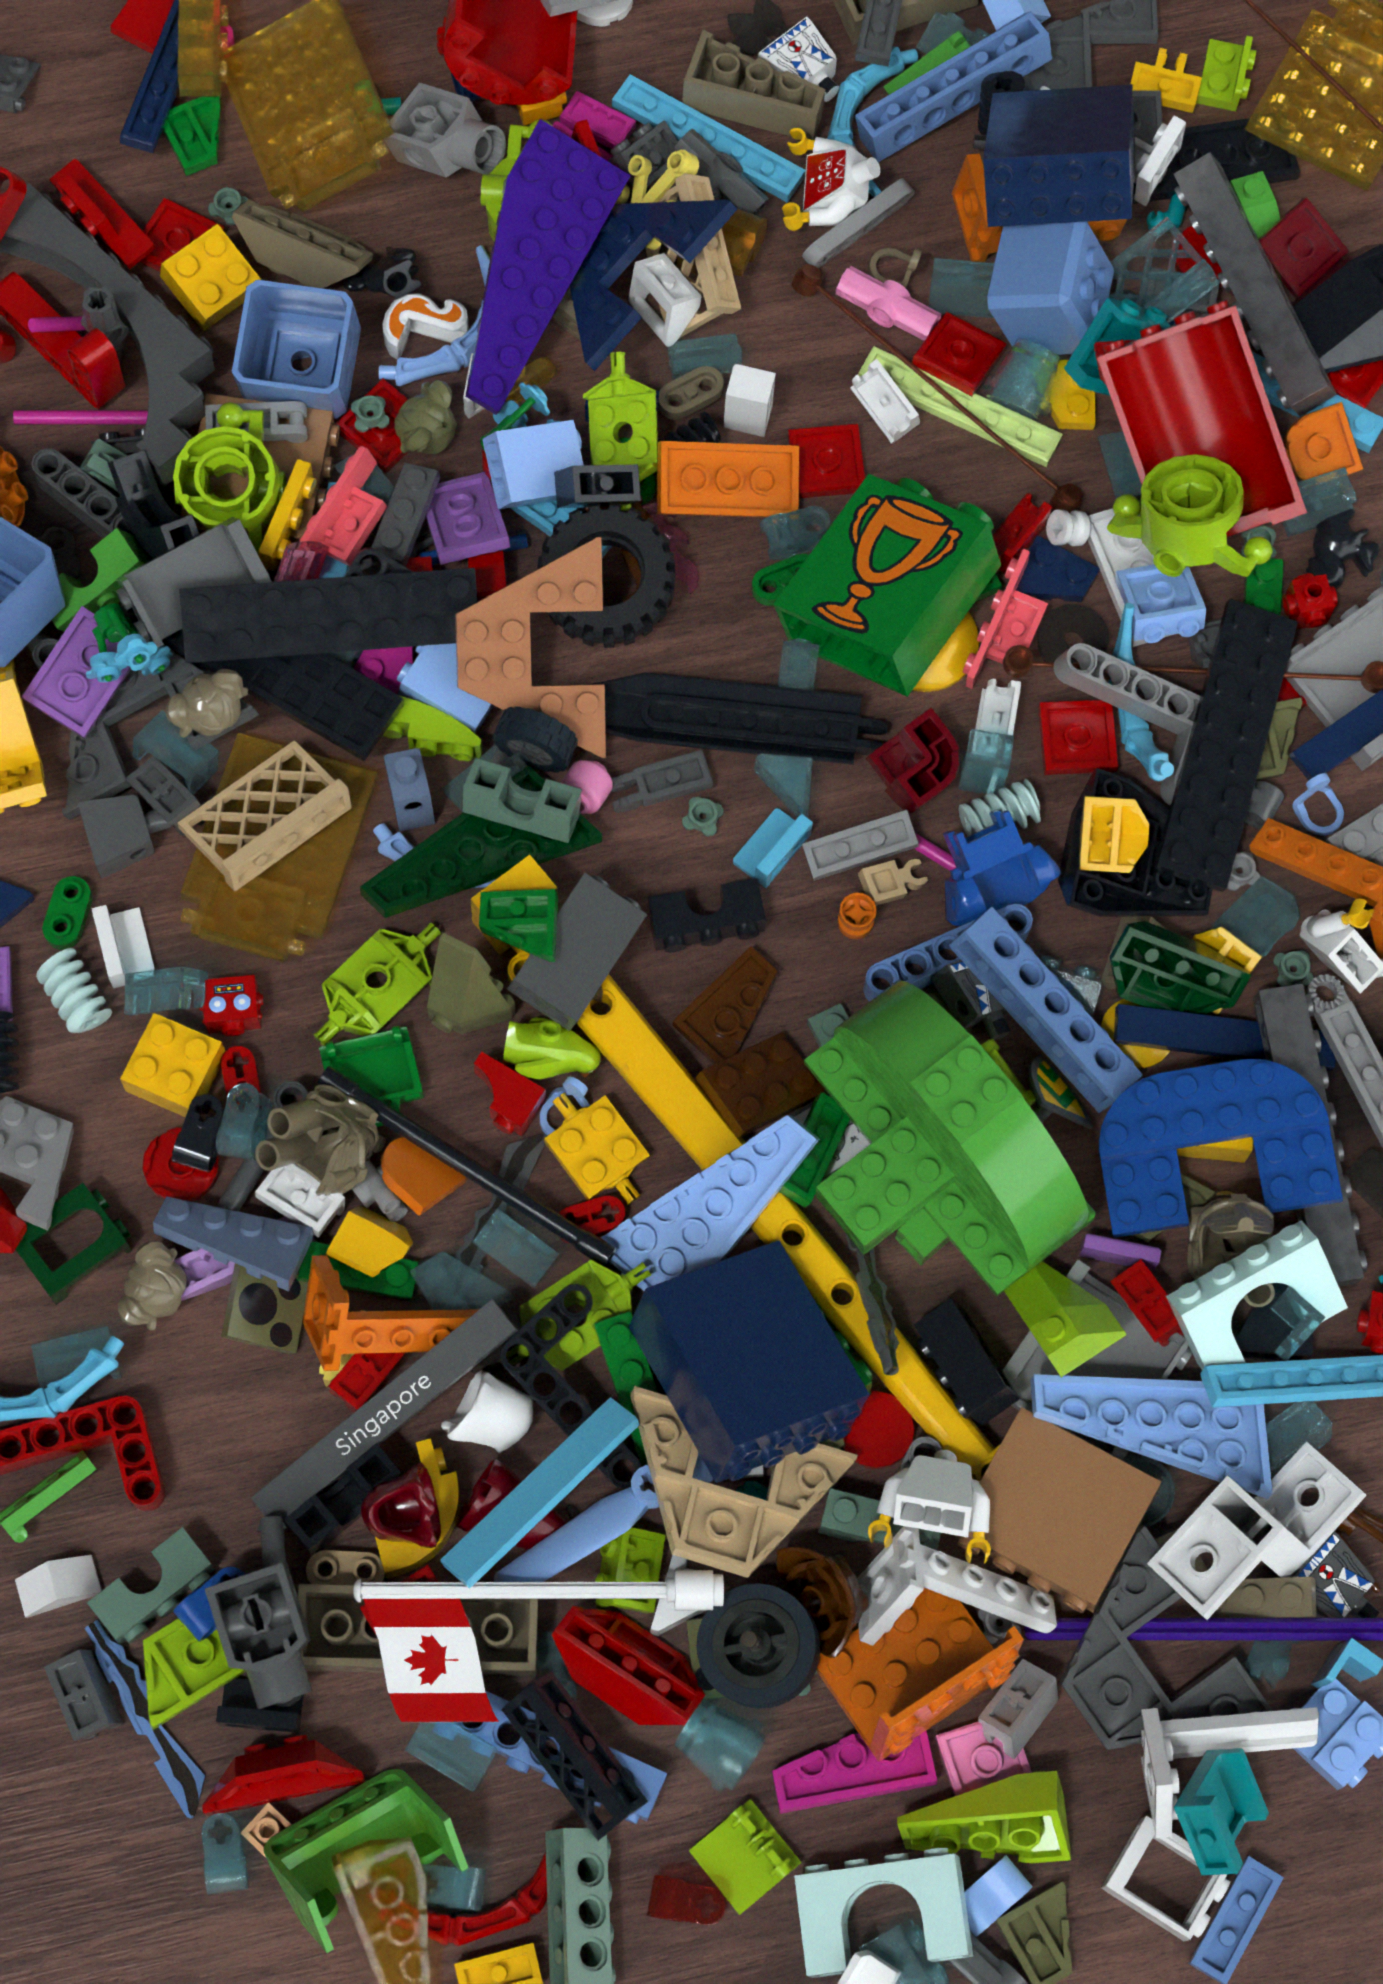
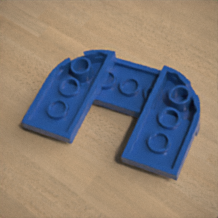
M1261 1059L1236 1060L1158 1073L1143 1078L1128 1087L1119 1095L1108 1110L1099 1138V1153L1113 1238L1189 1226L1177 1149L1248 1137L1253 1139L1264 1206L1268 1207L1271 1213L1343 1202L1329 1118L1324 1103L1317 1091L1304 1077L1289 1067Z

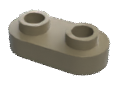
M701 366L665 384L659 391L658 408L660 412L669 419L679 420L716 402L723 393L724 379L722 374L714 367ZM707 385L710 386L712 389L709 391H703L700 389V387ZM673 401H678L681 403V405L678 407H673L670 405V403Z

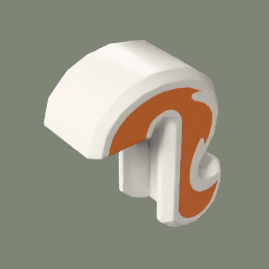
M420 293L406 294L394 300L386 311L383 320L384 343L389 354L395 359L402 356L410 331L449 343L462 337L469 330L466 308L458 301L447 299L444 302L445 307L440 309L429 297Z

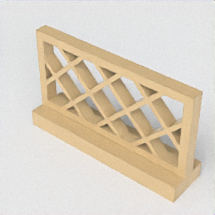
M684 173L675 179L676 186L667 190L658 202L676 201L677 197L680 198V201L714 200L709 177ZM721 228L691 263H688L686 260L683 261L680 272L701 296L703 293L707 310L703 313L697 310L679 338L723 313L733 314L741 309ZM661 245L655 250L645 247L647 257L659 255ZM668 249L666 256L674 264L677 254ZM694 260L698 271L696 281L689 277ZM659 304L662 319L665 323L667 312Z
M294 740L180 820L178 827L224 875L226 883L234 891H237L350 810L352 806L348 787L339 778L335 781ZM294 755L302 762L301 771L281 770L282 763ZM260 779H274L272 792L252 791L253 784ZM280 780L300 781L298 793L278 792ZM306 781H321L326 786L317 794L304 793ZM230 800H244L243 813L223 812L224 804ZM251 800L270 801L269 814L249 813ZM277 802H296V809L288 815L275 814ZM202 820L215 821L213 834L197 833L192 827ZM221 821L241 822L239 835L219 834ZM247 822L267 823L266 831L259 836L246 835ZM218 843L238 844L237 851L225 860L217 854Z

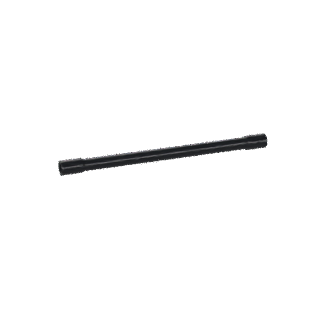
M328 1066L321 1075L318 1085L325 1084L336 1087L347 1096L367 1104L378 1114L377 1121L564 1239L591 1260L606 1267L617 1248L589 1230H584L387 1105L335 1068Z

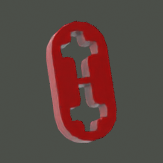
M243 1046L231 1047L224 1052L221 1058L227 1101L231 1111L237 1117L249 1119L256 1116L263 1106L257 1065L252 1052L248 1048ZM241 1057L243 1062H249L243 1065L244 1077L238 1078L234 1067H229L234 1064V1058ZM246 1086L248 1095L255 1097V1099L250 1100V1107L243 1108L241 1103H235V1101L241 1099L240 1087Z
M610 1195L572 1205L559 1212L565 1218L573 1217L575 1222L587 1219L588 1222L580 1224L579 1227L589 1230L598 1237L606 1235L625 1221V1207L622 1201ZM609 1206L611 1211L618 1210L619 1212L614 1215V1222L608 1223L606 1218L596 1220L592 1218L601 1215L602 1207ZM558 1236V1238L562 1240L564 1243H568L567 1241Z

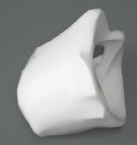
M480 1370L470 1381L453 1418L443 1421L441 1428L448 1432L447 1437L450 1440L487 1445L501 1453L518 1442L528 1432L533 1422V1398L495 1378L489 1372Z

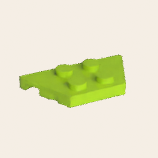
M178 1618L143 1640L149 1726L152 1731L246 1672V1670L228 1666L217 1629L203 1641L199 1642Z

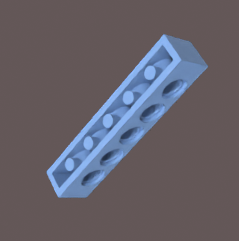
M1031 11L856 114L855 117L861 142L877 162L882 161L980 102L981 83L988 75L997 72L1015 71L1023 77L1052 60L1049 33Z
M993 907L976 919L948 945L1098 1113L1111 1106L1121 1093L1143 1075L1135 1066L1133 1060L1121 1051L1109 1037L1107 1031L1095 1022L1086 1012L1081 1002L1068 992L1059 982L1058 977L1034 954L1033 949L1024 943L1009 926L1007 920L999 915Z
M485 1691L499 1722H483L480 1727L475 1729L465 1727L462 1722H430L435 1725L434 1733L452 1741L455 1740L457 1735L471 1741L469 1746L471 1750L491 1758L493 1752L508 1758L505 1763L508 1767L524 1774L528 1773L529 1768L544 1774L542 1782L559 1789L522 1737L514 1745H504L499 1741L498 1733L500 1729L505 1725L511 1724L501 1710L509 1701ZM519 1706L518 1709L527 1722L535 1723V1713ZM546 1736V1741L556 1745L558 1749L556 1756H560V1745L554 1737ZM608 1747L648 1800V1803L625 1820L636 1825L639 1818L647 1822L666 1780L667 1773ZM570 1769V1780L575 1787L584 1789V1779L575 1777ZM594 1802V1806L601 1807L602 1803Z

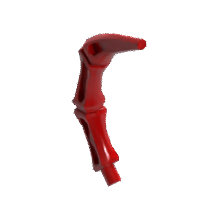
M556 1826L555 1829L566 1828V1827ZM546 1851L535 1874L527 1884L517 1890V1895L507 1898L499 1906L475 1914L459 1913L456 1916H452L448 1912L426 1908L400 1893H395L391 1897L378 1884L369 1892L367 1897L380 1909L377 1914L378 1920L409 1929L444 1946L454 1943L455 1946L459 1947L483 1937L529 1923L534 1914L538 1915L541 1913L547 1902Z

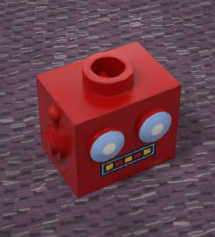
M255 975L202 980L203 997L199 1000V1009L204 1014L202 1022L206 1025L209 1034L222 1032L225 1036H238L244 1034L245 1030L261 1029L260 1019H262L263 1015L260 1013V1008L262 1007L261 1005H264V997L258 991Z

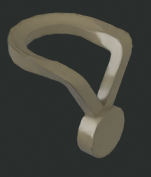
M915 248L913 255L909 256L897 249H880L870 259L869 274L871 277L884 283L891 279H886L878 273L876 263L880 258L892 256L907 261L909 266L902 282L895 281L906 288L912 271L915 272L923 250Z

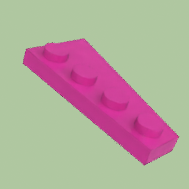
M927 1730L914 1738L913 1742L906 1749L896 1755L890 1754L880 1762L877 1761L858 1733L856 1735L851 1734L840 1739L838 1743L823 1750H816L772 1770L780 1814L937 1785V1776Z

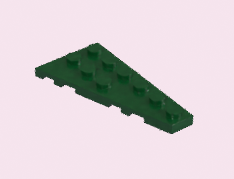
M527 766L511 778L517 786L533 792L541 791L545 780L530 766ZM463 812L361 885L360 895L384 918L496 880L528 855H531L537 864H541L601 843L602 833L581 813L569 843H565Z

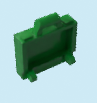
M399 1025L393 1026L392 1030L334 1044L331 1041L325 1043V1046L319 1047L324 1071L328 1066L335 1068L357 1082L362 1089L387 1105L392 1106L398 1112H400L401 1103L424 1098L407 1026L401 1028ZM376 1120V1127L384 1126Z

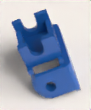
M993 810L989 812L993 825L967 837H964L963 832L955 833L949 830L943 833L956 868L950 870L951 877L945 880V920L951 925L962 926L974 921L991 907L999 910L1011 904L1025 906L1043 893L1052 880L1061 875L1060 868L1040 845L1031 844V842L1022 843L1010 811L1001 812L1000 810Z

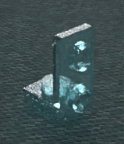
M806 639L783 641L778 687L814 690L819 645L812 644Z

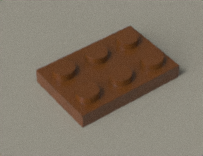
M784 1032L700 1071L695 1078L737 1139L813 1102L816 1096L821 1092H825L816 1077L806 1067L804 1060Z

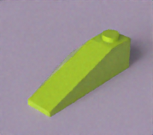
M1043 1261L1004 1291L1061 1378L1127 1335L1104 1302Z
M1036 1771L1033 1773L1016 1774L897 1817V1825L905 1849L925 1851L935 1848H948L949 1854H955L959 1849L980 1851V1858L994 1859L995 1853L1018 1855V1862L1031 1864L1071 1860L1065 1799L1057 1771Z

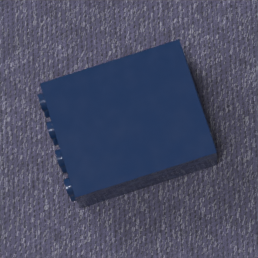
M1133 84L993 93L983 157L988 227L1132 219L1135 168Z
M779 1240L646 1288L629 1324L632 1334L715 1483L728 1478L731 1481L739 1480L756 1467L764 1465L765 1468H769L781 1462L789 1454L797 1452L799 1455H802L814 1449L819 1442L827 1439L835 1442L844 1438L851 1432L853 1422L861 1415V1409L870 1395Z

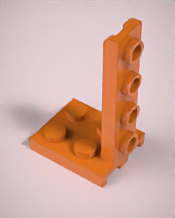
M980 153L966 155L952 191L972 264L985 263L989 253L997 252L1003 226L988 227L984 166ZM1127 219L1087 222L1097 240L1110 241L1120 236Z
M1268 818L1249 845L1251 852L1258 857L1354 899H1365L1367 901L1366 904L1374 907V913L1369 925L1377 956L1382 959L1383 867Z
M327 1255L312 1256L302 1323L323 1370L339 1371L341 1354L428 1352L479 1309L348 1312L349 1295L348 1291L343 1290L340 1284L339 1272L333 1269Z

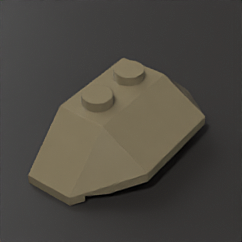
M249 199L236 209L232 215L235 225L257 263L269 267L274 273L294 278L304 286L315 288L327 287L357 274L373 257V253L365 250L364 246L356 240L287 210L273 206H261L260 203Z

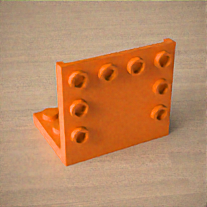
M924 1588L915 1599L912 1607L905 1610L894 1622L892 1629L888 1633H884L873 1646L859 1640L858 1628L850 1634V1638L843 1651L837 1657L829 1658L820 1653L816 1671L877 1761L880 1762L890 1754L896 1755L906 1749L913 1742L914 1738L987 1689H995L1011 1677L1010 1671L1016 1666L1014 1661L1020 1656L1018 1652L1024 1639L1016 1627L1013 1626L1007 1631L1003 1643L994 1649L961 1601Z

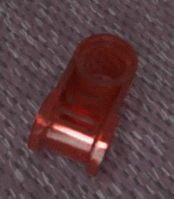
M654 1875L646 1916L680 1923L685 1921L700 1925H714L724 1917L726 1902L723 1895L712 1887L689 1883L690 1881ZM706 1895H712L713 1902L719 1905L718 1912H711L709 1918H703L702 1910L696 1908L697 1902L704 1901Z

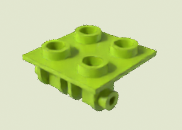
M751 1799L737 1808L726 1820L689 1850L693 1858L739 1915L802 1863Z

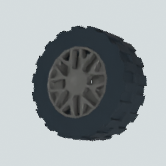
M508 707L507 710L505 709L492 736V739H494L493 743L511 759H515L519 763L534 769L554 773L563 772L567 769L578 744V738L575 737L576 734L565 724L560 723L559 720L542 712L522 707Z

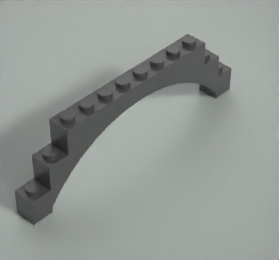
M27 183L26 196L0 242V253L27 259L55 270L78 283L86 290L91 286L96 288L106 287L113 294L119 319L128 328V334L135 343L142 358L148 378V416L143 439L135 445L137 452L145 450L155 480L164 487L173 480L177 456L186 443L192 439V436L186 430L205 417L204 395L196 384L215 371L212 354H214L213 348L204 337L200 336L198 338L181 316H174L158 295H151L135 274L131 273L129 275L112 253L106 254L89 232L83 233L67 212L61 213L44 191L39 193L30 183Z

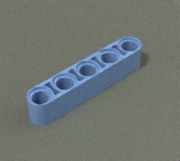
M1011 904L996 910L1007 921L1016 920L1022 925L1023 929L1015 931V933L1025 942L1033 921L1032 914L1028 908L1020 904ZM974 921L875 963L866 973L863 988L866 999L870 1002L884 991L875 988L872 984V981L877 978L887 980L890 986L898 980L906 981L919 989L932 985L931 978L947 964L961 960L958 956L954 960H945L939 955V951L943 949L952 950L948 945ZM912 963L918 964L924 972L920 975H912L906 970L905 966Z

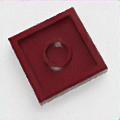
M1307 197L1302 198L1258 238L1277 277L1294 298L1299 297L1349 252Z

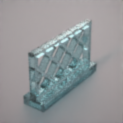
M1166 217L1110 262L1114 268L1112 279H1118L1115 294H1109V298L1119 301L1127 298L1137 302L1140 307L1146 309L1149 306H1154L1167 315L1166 321L1170 323L1174 320L1173 318L1183 313L1220 282L1212 267L1205 259H1202L1171 220ZM1166 231H1169L1173 236L1172 248L1154 249L1156 239ZM1179 244L1184 250H1178ZM1135 256L1146 257L1143 272L1127 271L1128 262ZM1153 257H1170L1167 272H1150ZM1177 257L1192 258L1196 263L1186 273H1174ZM1125 279H1142L1139 295L1122 294ZM1149 280H1166L1162 292L1158 295H1146Z

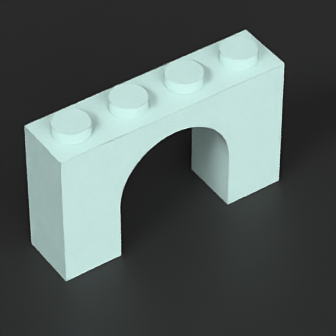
M1302 1221L1283 1228L1278 1234L1260 1244L1251 1246L1246 1252L1224 1264L1216 1266L1212 1271L1191 1283L1182 1285L1178 1290L1166 1296L1193 1356L1202 1370L1205 1366L1246 1363L1233 1336L1231 1321L1234 1310L1240 1300L1258 1286L1268 1283L1287 1284L1298 1309L1313 1326L1348 1308L1318 1238Z
M935 1848L925 1850V1858L909 1860L908 1853L884 1856L885 1863L869 1865L868 1859L845 1861V1869L829 1871L828 1864L805 1867V1874L795 1875L794 1877L806 1975L811 1978L844 1973L851 1960L848 1936L850 1910L856 1899L863 1892L881 1884L901 1886L916 1900L922 1915L927 1959L929 1961L938 1962L973 1957L960 1857L956 1854H949L948 1848Z

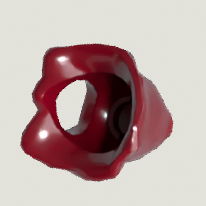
M423 1463L414 1464L405 1474L378 1484L366 1495L361 1506V1515L365 1527L378 1539L391 1542L413 1543L426 1548L436 1547V1543L440 1540L441 1535L440 1516L432 1479Z

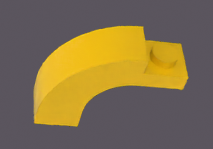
M431 1438L416 1442L420 1461L425 1465L432 1479L440 1516V1540L436 1543V1547L426 1548L413 1543L380 1540L375 1536L387 1579L411 1572L430 1561L444 1547L456 1525L460 1509V1487L457 1473L455 1471L445 1475L440 1474L441 1471L447 1470L442 1448L433 1449Z

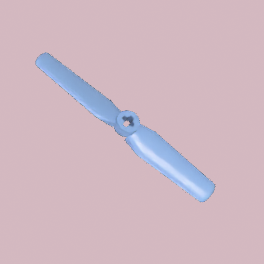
M698 1453L692 1478L710 1483L714 1479ZM649 1466L640 1467L633 1474L631 1487L600 1499L496 1572L494 1582H544L627 1532L648 1509L659 1507L656 1493H653L650 1489L644 1491V1482L649 1481L653 1484Z

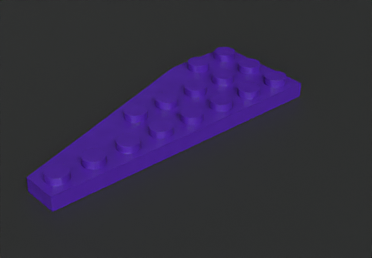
M541 119L537 122L504 181L501 208L496 224V236L494 246L492 247L483 296V308L477 329L476 347L472 357L465 396L495 415L503 406L630 178V175Z

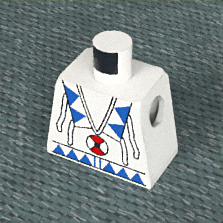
M805 17L758 53V57L770 62L771 68L781 73L787 70L826 89L825 102L830 101L839 91V86L832 80L836 71V55L808 17Z

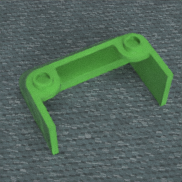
M391 1769L378 1774L277 1833L264 1846V1854L268 1864L298 1919L326 1953L334 1950L325 1927L339 1911V1905L334 1895L401 1855L409 1863L426 1865L433 1862L440 1855L445 1854L461 1872L468 1869L451 1818L405 1771L400 1769Z

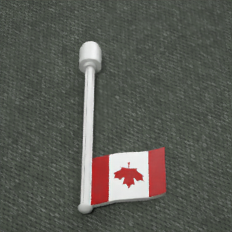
M675 1570L674 1578H667V1582H476L470 1589L462 1582H362V1579H358L353 1587V1595L359 1603H361L362 1599L364 1600L379 1640L387 1690L401 1722H499L485 1692L476 1639L460 1599H667V1602H674L675 1611L713 1610V1606H723L724 1580L723 1574H713V1570Z

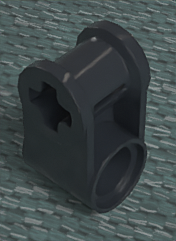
M204 1094L192 1100L183 1127L174 1144L172 1162L211 1172L216 1162L220 1141L227 1124L226 1112L216 1097ZM212 1109L215 1117H208L206 1122H203L200 1116L201 1113L208 1114L209 1110Z

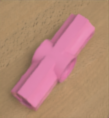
M853 266L845 270L836 288V295L865 309L868 316L878 325L887 328L895 325L923 341L926 340L941 320L942 314L911 298L910 293L903 285L892 280H887L883 283Z

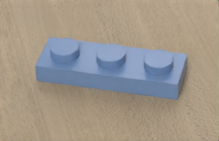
M1247 1856L1188 1964L1220 1984H1227L1284 1877Z

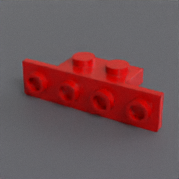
M73 159L49 179L54 187L63 195L60 200L71 214L75 215L78 212L82 216L80 222L93 237L98 234L129 269L155 249L154 243L77 159Z

